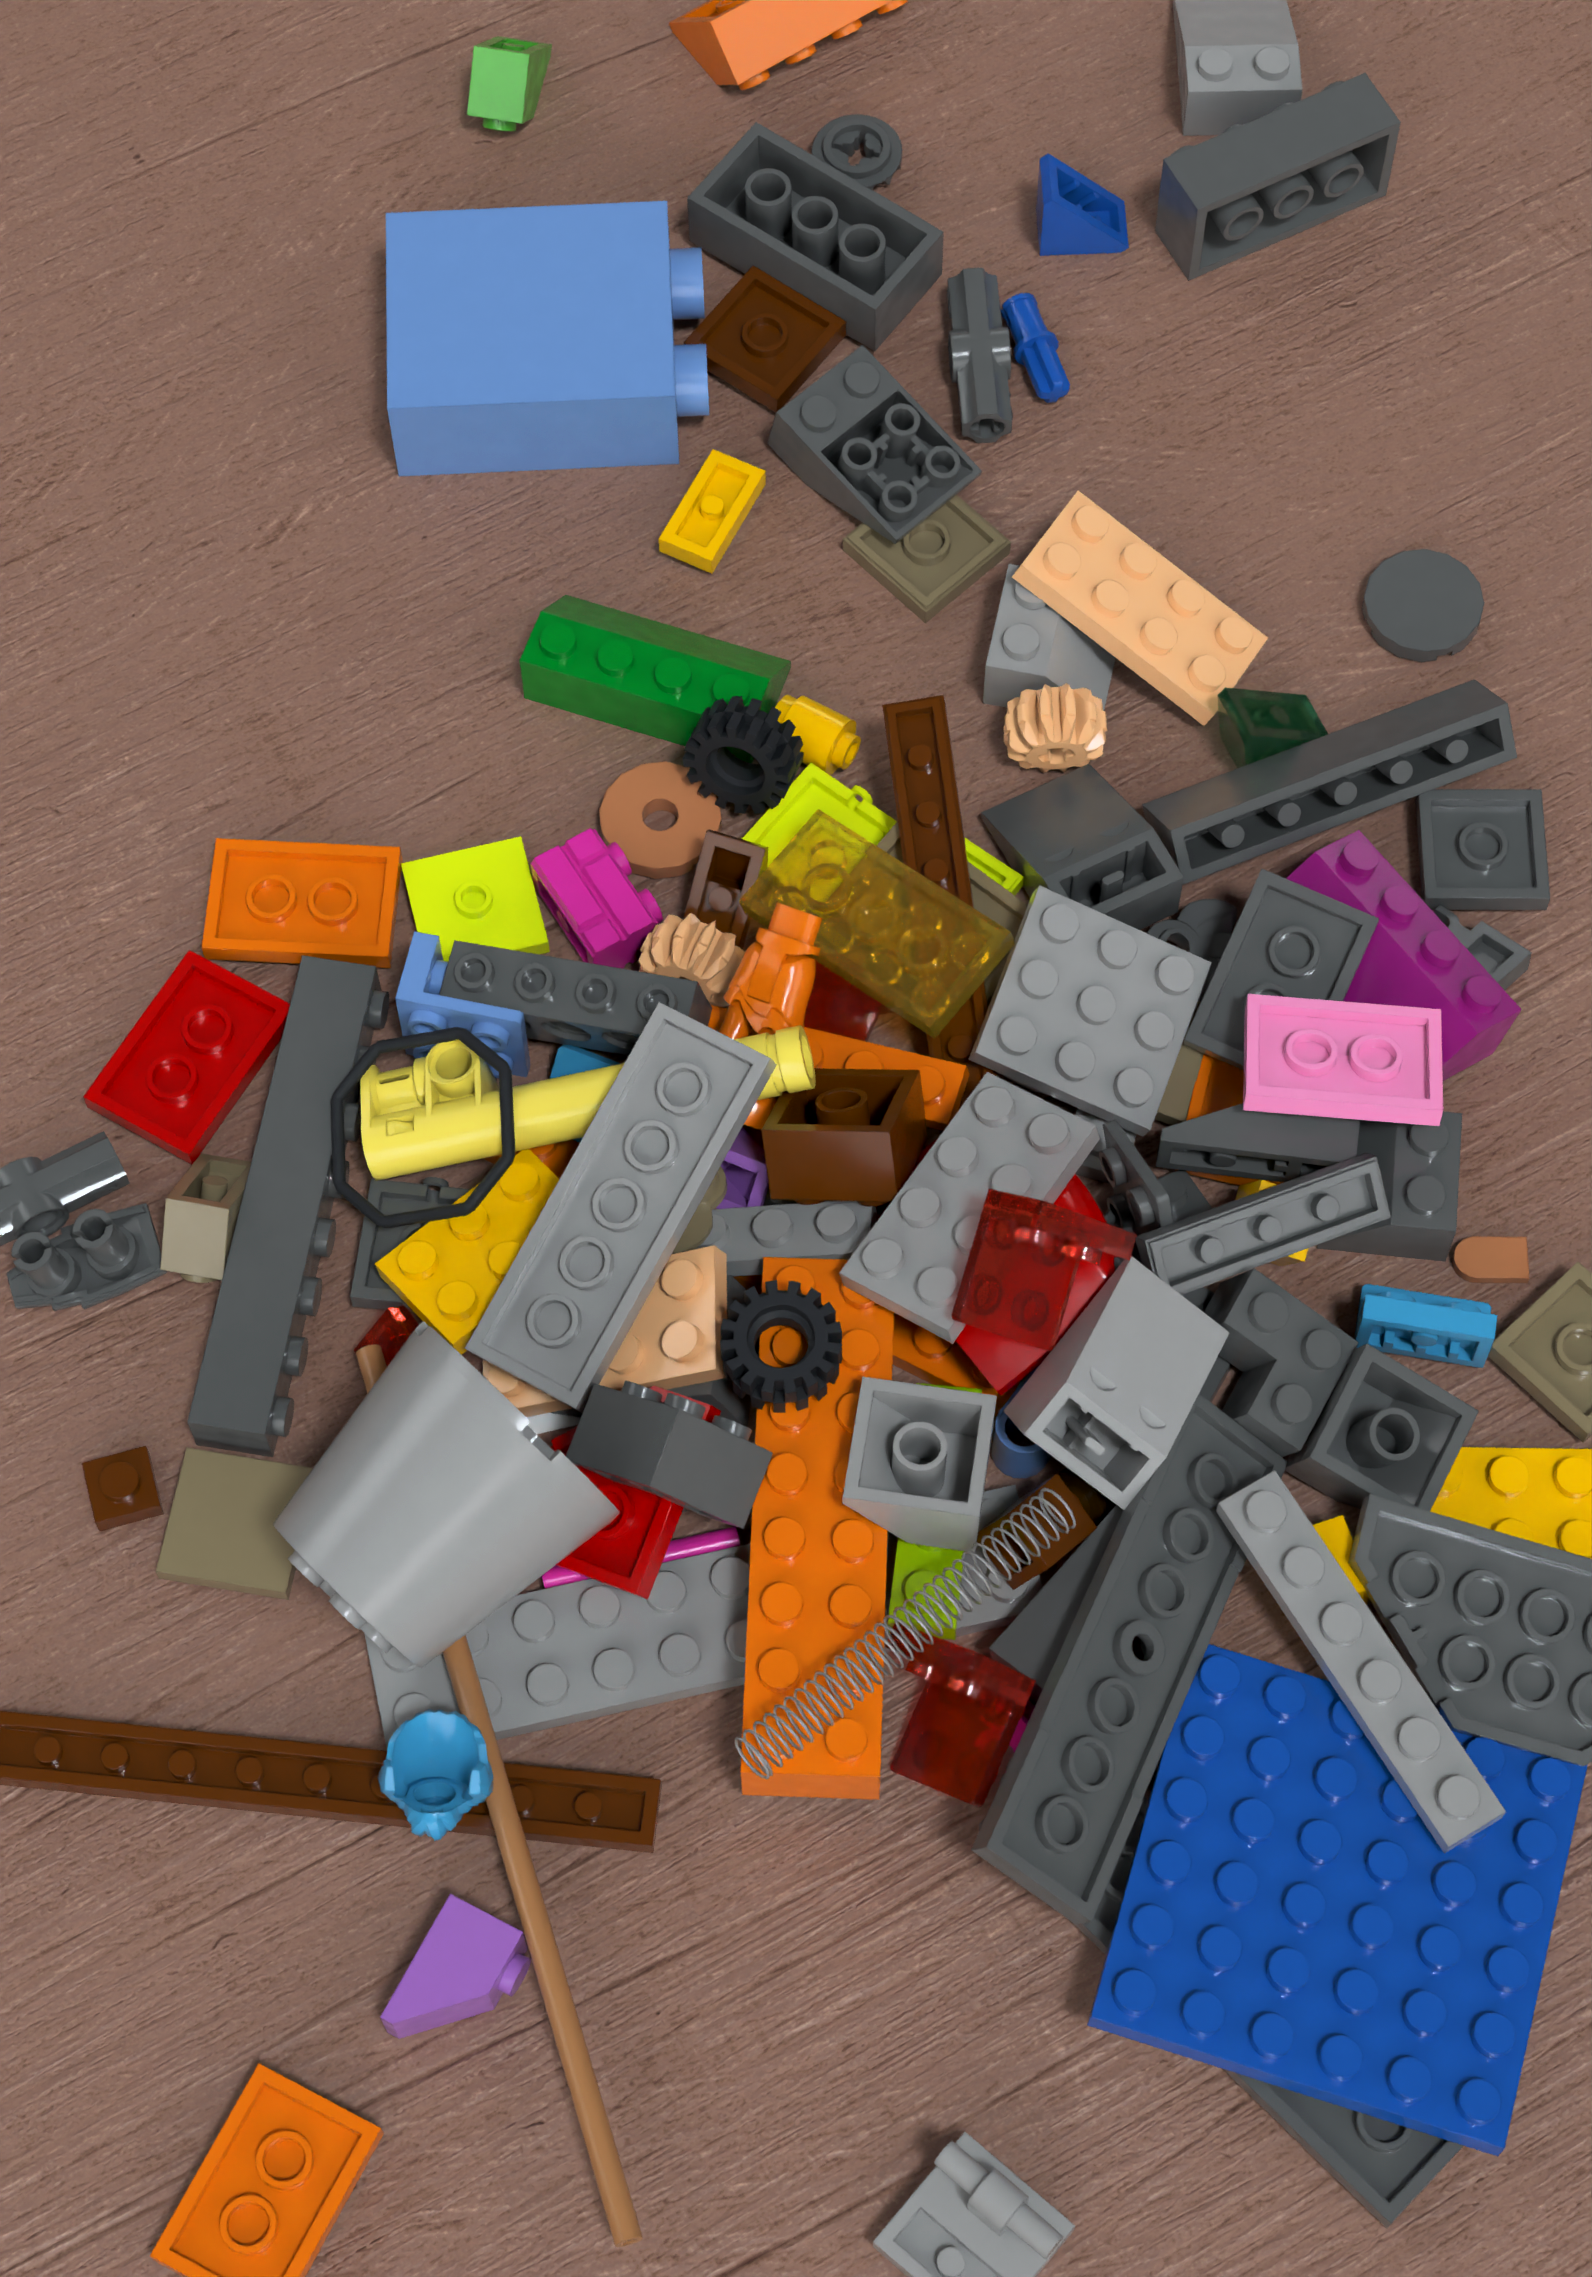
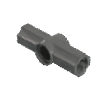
M983 268L962 269L955 277L948 278V315L951 322V331L948 333L951 383H957L962 436L970 437L976 443L997 442L1005 434L1012 433L1013 412L1008 380L1011 378L1008 327H1002L997 276L985 272Z
M104 1131L43 1161L37 1157H26L10 1162L0 1169V1246L18 1239L27 1232L36 1231L48 1237L65 1225L69 1219L70 1212L130 1184L119 1158Z

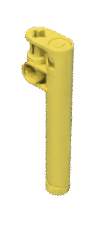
M801 1025L776 1030V1033L772 1035L766 1032L734 1039L771 1058L776 1064L758 1100L781 1096L782 1092L785 1091L795 1093L815 1088L816 1080L812 1053L807 1035ZM460 1040L437 1043L431 1048L427 1056L416 1058L413 1066L380 1072L376 1065H371L360 1079L362 1145L368 1168L376 1181L502 1155L500 1090L498 1083L487 1062ZM624 1063L512 1087L515 1152L583 1138Z

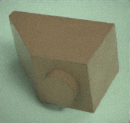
M200 1154L166 1197L160 1270L180 1273L183 1279L196 1283H209L223 1279L251 1162Z

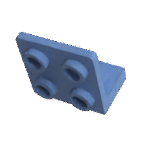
M414 931L395 997L402 1036L453 1027L464 1028L508 1063L512 1075L527 1077L531 1064L524 1013L518 1010L439 995L448 965L447 961H443L440 938L437 935ZM436 1044L405 1049L407 1055L421 1058L427 1056L431 1048ZM488 1064L494 1077L499 1079V1072Z

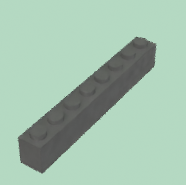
M302 955L187 1421L195 1443L198 1446L273 1457L278 1436L287 1437L290 1432L294 1413V1399L288 1397L292 1376H302L305 1369L308 1339L302 1337L306 1316L315 1317L320 1306L322 1279L317 1278L316 1274L320 1257L329 1258L334 1246L336 1221L335 1219H330L334 1198H344L337 1192L333 1184L331 1098L337 1087L371 1046L374 1029L384 1028L389 1011V992L381 990L376 966ZM360 1080L344 1099L345 1151L348 1141L356 1142L361 1131V1104L357 1103L360 1092ZM345 1161L346 1183H348L350 1165L348 1161Z

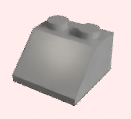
M1008 564L985 665L983 703L1007 708V702L1015 697H1020L1021 691L1026 689H1043L1045 684L1050 687H1060L1067 683L1071 689L1083 687L1090 689L1093 696L1102 699L1103 711H1105L1116 658L1044 603L1043 600L1013 579L1012 576L1020 566Z
M862 1376L842 1503L907 1543L971 1551L973 1544L977 1543L997 1396Z

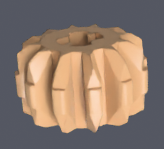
M1067 683L1060 687H1050L1045 684L1043 689H1026L1021 691L1020 697H1015L1007 702V713L1004 716L1005 725L1003 726L1004 744L1007 746L1008 757L1019 762L1020 767L1025 769L1038 767L1043 773L1051 769H1059L1066 772L1067 768L1073 766L1083 767L1089 764L1090 760H1095L1103 755V745L1106 741L1105 732H1107L1106 712L1103 711L1102 699L1093 696L1090 689L1084 687L1071 689Z
M692 913L684 920L669 914L663 923L655 925L652 933H648L640 949L642 954L638 960L640 964L639 972L698 981L710 1005L724 1007L729 1006L723 996L729 989V983L733 979L745 951L735 946L736 935L722 933L716 929L715 921L709 924L700 922Z

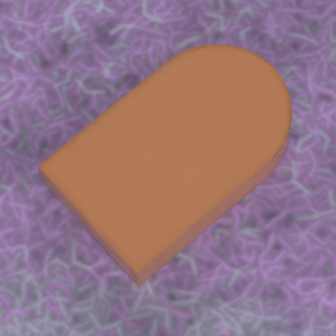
M1472 1236L1465 1238L1455 1248L1452 1257L1453 1268L1459 1277L1472 1283H1528L1530 1277L1527 1237Z

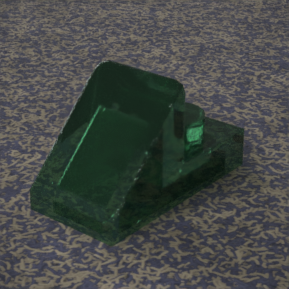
M1226 687L1217 695L1220 736L1237 768L1328 735L1307 695Z

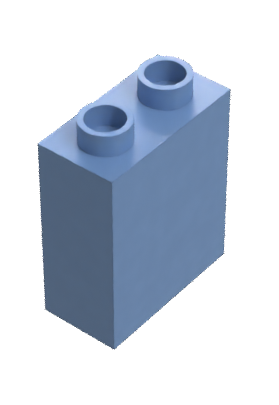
M667 201L386 213L387 411L398 476L679 464L678 417L709 416L706 344L674 345L673 320L705 319L702 247L670 249Z

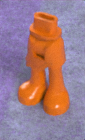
M778 902L776 903L768 929L758 928L755 937L756 941L747 948L733 979L729 983V989L723 996L729 1006L725 1019L719 1029L720 1033L732 1039L748 1037L752 1028L759 1034L767 1032L770 1035L775 1034L776 1030L801 1025L804 1028L806 1008L813 989L816 971V961L808 955L819 956L821 948L814 946L823 918ZM772 1097L756 1101L744 1125L761 1130L777 1099Z

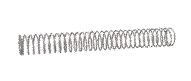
M1042 1488L1039 1492V1497H1031L1029 1504L1021 1505L1020 1512H1012L1010 1520H1003L1000 1528L992 1529L991 1536H983L981 1544H973L971 1551H965L962 1554V1559H955L952 1567H945L942 1575H935L933 1583H925L923 1591H915L913 1599H905L903 1607H895L893 1615H886L884 1617V1624L876 1623L874 1625V1632L866 1631L864 1640L856 1639L854 1648H845L844 1656H835L834 1664H825L824 1673L815 1672L814 1681L805 1680L804 1689L795 1688L794 1697L787 1696L784 1698V1706L775 1705L773 1708L774 1714L765 1713L763 1722L755 1721L753 1730H744L743 1738L736 1737L734 1741L735 1746L744 1762L758 1776L763 1779H769L773 1775V1770L764 1756L746 1740L747 1732L755 1735L761 1749L772 1763L782 1768L783 1761L773 1746L757 1733V1724L765 1726L769 1737L778 1750L785 1757L793 1759L792 1750L786 1741L767 1724V1716L774 1717L781 1732L791 1745L797 1750L803 1751L802 1741L794 1730L777 1716V1708L785 1709L790 1722L797 1732L807 1742L813 1743L814 1738L809 1728L787 1707L786 1701L788 1699L795 1701L799 1712L808 1725L818 1734H823L824 1729L818 1718L805 1704L797 1699L796 1693L798 1691L805 1693L808 1702L820 1719L827 1725L833 1726L834 1720L831 1714L813 1694L807 1691V1683L814 1684L826 1706L837 1717L843 1718L844 1712L840 1704L826 1688L817 1683V1675L825 1676L836 1698L846 1708L853 1710L854 1704L849 1694L834 1678L827 1674V1667L835 1668L840 1681L847 1691L858 1701H863L864 1695L859 1686L843 1669L837 1666L838 1658L845 1660L850 1673L865 1691L873 1693L874 1687L868 1676L877 1684L883 1685L884 1679L878 1668L887 1676L893 1677L894 1671L889 1661L897 1668L903 1669L904 1663L899 1653L907 1660L913 1661L914 1655L909 1645L917 1652L923 1653L924 1647L919 1637L925 1643L933 1645L934 1640L930 1631L937 1636H943V1629L940 1623L946 1628H953V1621L950 1615L956 1620L962 1621L963 1614L959 1606L964 1611L972 1613L973 1607L970 1600L976 1604H982L983 1600L980 1592L985 1596L991 1597L992 1589L990 1585L1001 1589L1002 1582L1000 1577L1011 1581L1012 1575L1009 1569L1020 1573V1562L1026 1565L1031 1563L1029 1554L1040 1557L1039 1546L1043 1549H1049V1539L1059 1541L1058 1530L1068 1534L1069 1529H1074L1076 1521L1068 1504L1055 1491L1049 1488ZM1045 1491L1055 1495L1064 1504L1072 1517V1526H1068L1060 1511L1044 1499L1043 1493ZM1034 1499L1039 1500L1043 1512L1035 1506H1032V1501ZM1049 1506L1059 1515L1062 1521L1055 1516ZM1024 1507H1029L1033 1519L1022 1513ZM1033 1509L1040 1513L1052 1526L1057 1536L1056 1539L1044 1530L1037 1520ZM1047 1511L1049 1512V1514H1050L1059 1524H1061L1062 1526L1066 1527V1531H1064L1063 1529H1061V1528L1051 1519V1517L1048 1515ZM1014 1515H1020L1024 1528L1013 1521ZM1024 1518L1029 1520L1040 1531L1047 1542V1547L1034 1537L1027 1527ZM1005 1523H1010L1014 1535L1003 1529ZM1014 1525L1029 1537L1036 1547L1038 1554L1033 1553L1023 1543ZM995 1531H1001L1006 1545L993 1536ZM1005 1534L1010 1536L1021 1547L1027 1556L1028 1562L1016 1554L1006 1539ZM986 1538L991 1539L996 1552L984 1545ZM995 1541L1003 1546L1013 1557L1018 1570L1005 1560ZM976 1546H980L982 1548V1551L987 1561L978 1554L974 1553V1549ZM986 1550L991 1552L1001 1562L1009 1578L1002 1575L994 1566ZM966 1554L972 1555L978 1570L965 1561L964 1557ZM976 1557L992 1571L998 1580L999 1586L986 1576ZM956 1562L963 1564L969 1579L959 1570L955 1569ZM966 1565L974 1570L984 1581L989 1594L983 1591L975 1582ZM947 1570H952L958 1585L945 1577ZM957 1574L962 1576L975 1590L979 1597V1602L966 1591ZM937 1578L943 1579L949 1594L938 1585H935ZM947 1581L962 1594L970 1610L958 1601L948 1586ZM927 1586L933 1587L940 1603L926 1593L925 1589ZM937 1589L953 1603L959 1612L960 1618L946 1606ZM917 1594L924 1596L930 1611L916 1601ZM928 1598L944 1612L950 1622V1626L937 1615ZM907 1602L914 1603L921 1620L914 1613L906 1609ZM918 1606L934 1620L940 1630V1634L928 1624ZM897 1610L904 1611L912 1629L904 1621L896 1617ZM909 1615L920 1623L930 1637L931 1642L920 1634ZM887 1618L894 1619L895 1624L903 1638L895 1630L886 1625ZM899 1623L910 1631L920 1645L921 1650L914 1646L907 1638ZM878 1626L884 1627L893 1646L885 1638L877 1634L876 1628ZM889 1631L900 1639L910 1653L911 1658L898 1647ZM868 1634L875 1636L876 1642L884 1655L875 1646L867 1642L866 1636ZM879 1639L894 1652L901 1666L888 1655ZM858 1642H862L865 1644L867 1652L869 1653L874 1663L866 1655L857 1650L856 1645ZM870 1648L883 1659L891 1674L878 1663ZM848 1650L855 1652L860 1665L867 1675L857 1664L847 1658ZM860 1656L873 1667L881 1682L869 1672ZM850 1664L862 1674L871 1690L859 1680ZM840 1672L855 1686L861 1698L849 1688ZM830 1680L843 1692L851 1707L838 1695ZM820 1689L832 1699L841 1715L832 1708ZM811 1698L824 1710L830 1722L820 1714ZM800 1705L812 1716L821 1731L809 1721ZM791 1715L804 1727L810 1739L799 1729ZM781 1723H782V1724L792 1733V1735L796 1738V1740H797V1742L799 1743L800 1747L797 1746V1745L792 1741V1739L788 1736V1734H787V1733L785 1732V1730L783 1729ZM771 1732L784 1744L790 1756L779 1746ZM738 1740L745 1744L752 1759L767 1776L762 1775L751 1765L742 1753ZM761 1740H762V1741L771 1749V1751L775 1754V1756H776L777 1759L779 1760V1763H778L777 1761H775V1760L773 1759V1757L768 1753V1751L766 1750V1748H765L764 1745L762 1744Z

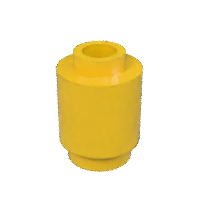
M785 695L777 703L775 708L781 711L777 721L782 724L790 719L796 727L792 736H801L803 746L800 752L804 753L802 763L806 765L813 763L829 775H832L838 768L845 770L850 766L859 750L861 738L855 735V720L804 695L799 698Z

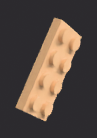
M1079 490L1012 576L1013 579L1043 600L1044 603L1203 726L1218 711L1268 639L1262 632Z
M715 1245L671 1254L599 1385L621 1391L625 1381H630L647 1388L655 1385L668 1390L726 1378L721 1360L720 1329L723 1318L727 1319V1254ZM483 1360V1376L525 1417L572 1408Z

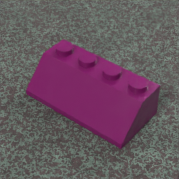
M1360 830L1315 851L1286 878L1379 918L1375 932L1344 998L1345 1002L1441 1009L1443 1081L1494 1053L1522 1009Z

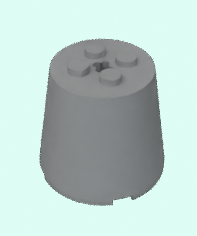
M423 1321L395 1355L273 1522V1526L295 1550L288 1560L316 1587L319 1586L330 1597L328 1601L356 1629H361L385 1653L394 1646L417 1667L423 1668L610 1524L620 1514V1511L559 1449L556 1452L552 1450L528 1426L531 1421L440 1334Z

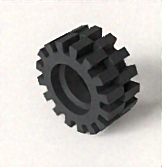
M732 696L728 705L723 698L714 702L711 708L707 707L684 748L686 753L683 757V766L690 767L687 777L691 783L702 781L698 792L704 798L708 797L711 793L718 796L715 805L725 809L728 801L735 803L734 812L745 814L748 806L751 805L754 814L764 813L767 805L773 809L779 805L782 798L784 799L803 761L804 753L800 752L803 742L801 736H792L796 727L790 719L782 724L777 721L781 711L772 706L767 714L760 710L763 701L754 698L751 699L748 707L744 706L742 696ZM727 747H735L748 752L760 764H752L739 759Z
M777 1280L765 1282V1293L758 1294L754 1286L744 1291L745 1302L740 1304L735 1299L728 1308L729 1319L723 1318L720 1329L723 1372L727 1382L733 1381V1391L741 1399L746 1394L751 1396V1406L762 1410L765 1401L773 1403L774 1413H786L785 1403L795 1402L797 1411L809 1407L808 1397L814 1395L818 1401L827 1394V1383L835 1384L838 1378L839 1363H842L841 1324L836 1322V1311L831 1303L828 1302L823 1306L821 1304V1293L812 1287L808 1294L804 1295L801 1293V1283L789 1280L788 1290L784 1291L778 1290ZM777 1325H786L797 1329L807 1341L808 1348L806 1354L798 1363L790 1367L776 1368L767 1365L758 1357L755 1351L756 1341L765 1330Z

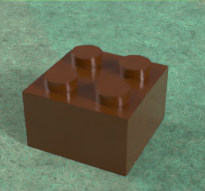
M814 1068L816 1080L814 1089L795 1093L782 1092L761 1129L771 1199H789L804 1205L818 1204L826 1200L857 1201L864 1206H879L892 1202L910 1177L928 1139L920 1070Z

